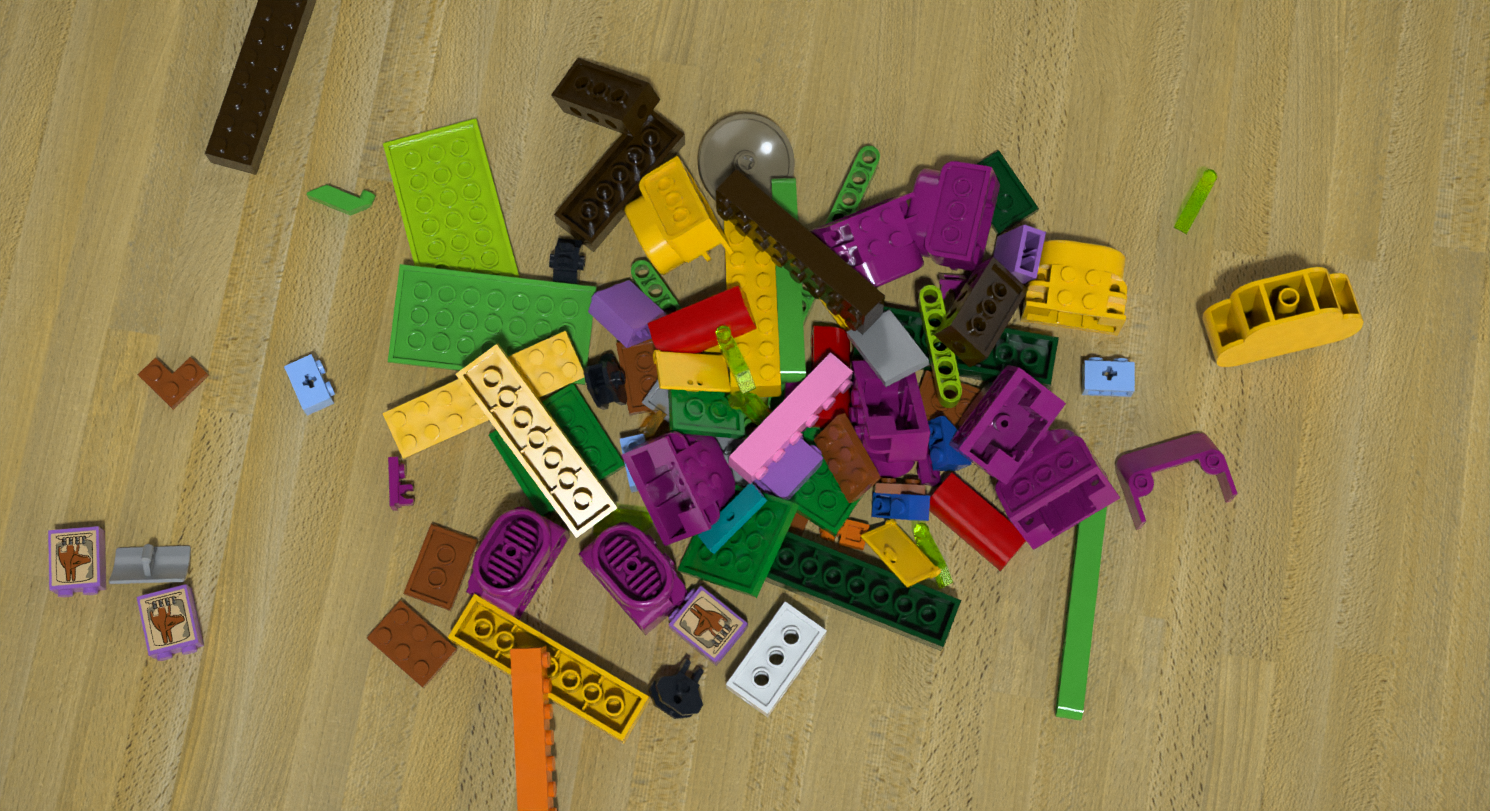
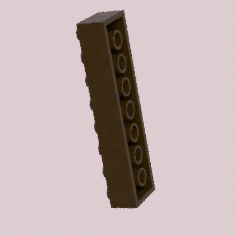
M258 0L205 151V155L211 163L257 175L316 0Z
M736 169L716 189V211L723 220H729L733 223L739 234L744 237L747 235L759 251L768 253L775 265L780 268L784 267L789 271L791 278L799 284H804L808 288V292L815 299L820 298L825 302L826 307L832 314H839L851 330H857L863 335L883 315L885 295Z

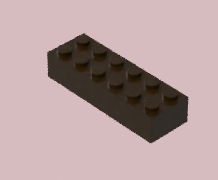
M652 111L634 138L625 134L619 137L554 214L556 224L577 240H582L583 245L595 252L626 215L624 211L625 206L642 196L639 188L640 180L646 174L677 155L685 145V134L655 111Z

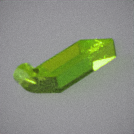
M1208 169L1204 171L1174 226L1175 229L1186 235L1217 180V173L1214 170Z
M727 326L718 327L716 330L718 345L742 395L756 389L749 368L731 335L730 328Z
M736 391L728 400L731 408L740 409L757 427L773 412L756 394L747 391Z
M616 508L594 525L593 534L599 536L604 530L619 522L630 523L632 526L645 532L654 523L648 512Z
M925 523L916 524L913 535L918 548L935 566L941 569V573L934 577L939 589L952 584L953 580L949 569L929 532L928 525Z

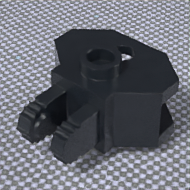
M558 238L555 253H551L549 259V268H553V282L579 285L581 271H584L585 268L582 240Z
M607 353L600 357L598 364L585 367L584 377L586 386L598 408L606 410L609 407V403L612 402L621 406L626 405L625 375L615 363L612 353Z
M687 658L682 661L675 674L658 678L652 682L648 689L653 705L673 719L690 718L693 714H698L703 706L698 691L700 686L698 682L704 670L698 667L692 673L691 678L687 677L685 673L691 664V661Z

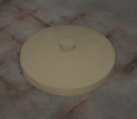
M738 114L720 121L706 134L700 146L698 154L700 179L706 191L715 201L716 189L736 169L771 199V179L793 178L795 160L789 139L779 126L759 115Z

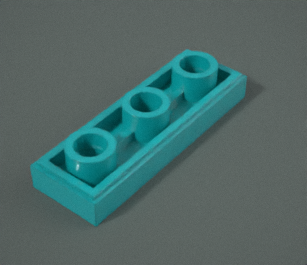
M749 483L720 512L718 522L711 525L712 528L698 534L699 538L709 551L715 554L768 500L756 485Z

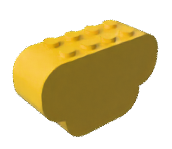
M1323 267L1307 268L1250 282L1236 289L1229 299L1213 304L1203 313V322L1216 363L1220 367L1239 366L1338 342L1359 332L1364 323L1348 275L1343 273L1329 274L1328 270Z

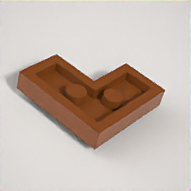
M191 357L173 374L156 358L138 374L173 410L209 376Z
M880 478V482L874 484V492L925 495V485H920V480L905 479V484L896 483L895 478Z

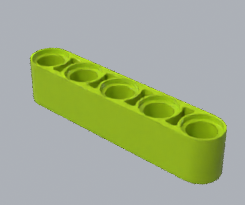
M927 285L921 289L918 306L937 397L943 407L953 408L959 403L962 395L955 354L947 346L944 351H938L933 346L936 342L941 341L934 336L938 327H932L928 321L936 318L942 322L946 316V311L940 289L934 285ZM932 295L937 301L935 303H927L924 297ZM948 366L952 372L948 375H943L939 372L938 368ZM945 390H953L957 396L954 399H948L944 396L943 392Z

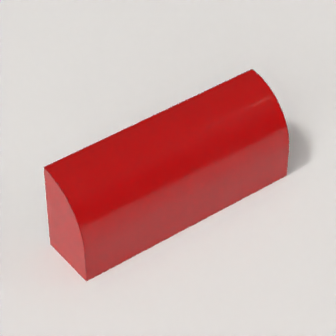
M739 285L647 323L656 350H660V352L693 354L700 353L757 329L747 296Z
M814 326L811 334V372L830 352L850 369V340L847 337V331L837 327ZM851 386L844 394L840 392L835 397L836 401L829 410L823 409L818 414L819 419L812 427L825 428L837 415L844 413L849 419Z
M953 473L945 479L930 497L929 511L1000 572L1027 542L1008 519Z

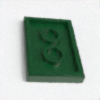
M999 150L977 163V165L992 167L1000 183L991 227L997 236L1039 211L1038 206Z

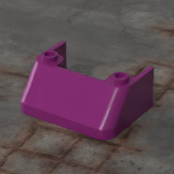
M1195 433L1125 454L1118 459L1115 471L1136 530L1141 529L1146 523L1139 498L1147 496L1153 490V473L1198 460L1201 469L1206 474L1216 475L1226 503L1231 502L1238 494L1224 455L1206 434Z

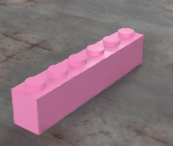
M830 352L729 456L728 465L750 484L755 479L761 480L769 470L767 467L773 461L777 463L786 453L784 449L789 444L795 445L803 435L801 432L806 427L811 428L818 421V414L823 409L829 410L836 401L835 397L840 392L844 394L853 383L851 381L853 371Z

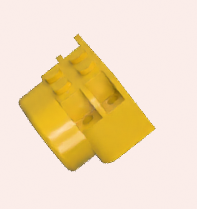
M678 156L646 174L640 180L639 188L642 196L627 204L624 211L642 249L661 275H666L701 255L709 262L712 258L708 251L719 244L723 245L729 255L734 253L703 191Z
M1069 240L1045 241L1037 278L1027 282L1025 285L1029 290L1023 298L1020 321L1118 336L1126 321L1124 313L1127 303V285L1123 281L1125 256L1114 248Z

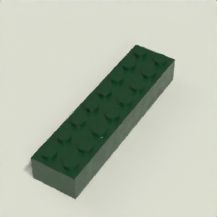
M884 307L883 313L890 310L929 359L920 313ZM936 318L928 321L932 327H939L941 324ZM1005 328L988 358L980 363L968 367L955 355L959 376L992 382L1007 365L1021 368L1049 390L1059 337ZM936 342L933 345L938 351L946 349L942 342ZM854 347L853 357L864 359ZM930 359L929 365L921 370L932 371ZM948 366L938 368L939 372L943 374H950L952 372Z
M788 531L765 579V582L939 651L944 648L962 601L919 583L906 587L894 573Z

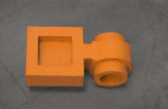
M847 519L836 537L841 536L839 545L863 551L865 541L861 538V535L868 532L870 525ZM820 528V538L827 541H835L836 537Z

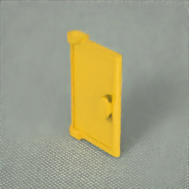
M654 350L653 361L657 367L660 389L694 392L731 391L727 369V354L711 355Z
M894 519L887 520L884 525L861 535V538L906 587H910L926 578L932 579L941 573V569L929 560L897 525Z

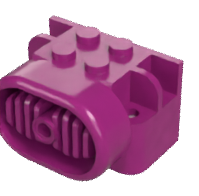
M951 161L946 163L941 171L923 169L919 172L913 188L915 197L910 200L906 218L917 214L918 220L908 223L907 227L922 257L931 258L935 264L950 267L954 271L964 269L973 272L976 266L983 263L1000 183L992 167Z
M914 192L888 198L810 230L812 234L876 288L915 272L924 265L921 252L916 242H913L907 227L908 223L918 220L917 214L906 218L909 209L906 200L915 197Z
M852 361L855 379L852 383V406L849 407V420L852 422L856 434L881 478L903 476L913 468L915 461H924L926 459L930 429L916 374L914 372L885 387L866 361Z
M1007 365L994 381L988 383L979 392L959 421L958 430L949 445L978 468L995 477L1004 485H1007L1021 464L1027 462L1034 453L1033 448L1038 441L1042 442L1049 433V426L1066 403L1021 368ZM1014 450H1018L1016 455L1010 454Z
M1067 429L1050 430L1042 442L1038 441L1033 448L1034 453L1027 462L1021 464L1007 485L998 481L995 487L996 494L1008 518L1033 550L1120 499V496L1109 482L1105 471L1084 440ZM1016 449L1010 454L1016 455L1018 450Z
M676 431L668 432L645 441L621 455L664 546L710 530L712 528L711 525L718 522L720 518L719 511L729 504V500L733 499L735 495L734 476L718 442L713 436L682 434Z
M518 506L513 510L503 513L493 523L474 554L473 573L469 578L466 592L472 596L476 594L520 620L570 538L568 531L539 513L525 507Z
M627 521L619 522L604 530L578 556L581 562L632 621L647 635L685 602L684 599L689 592L677 577L673 561L666 553L662 554L659 551L654 539L649 534L645 535L640 529L627 523Z

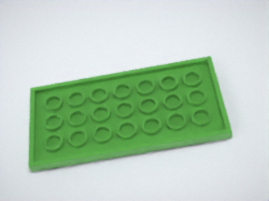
M400 264L388 363L460 371L496 344H499L506 355L510 356L567 331L580 362L585 369L588 366L593 316L588 310L592 302L591 298L596 293L597 287ZM585 377L573 382V384L585 385L586 383Z

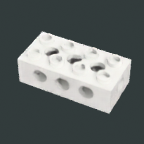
M784 602L726 683V688L768 718L822 642L827 630L787 602ZM787 634H795L798 637V641L795 644H788L785 642L784 637ZM774 654H779L784 660L779 665H773L769 658ZM758 675H765L768 677L769 682L764 686H759L754 680Z

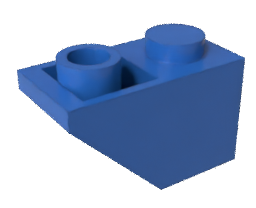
M939 416L928 421L930 429L929 449L933 471H958L972 465L967 458L949 445L957 432L955 426L945 416Z
M873 492L872 517L929 521V495Z

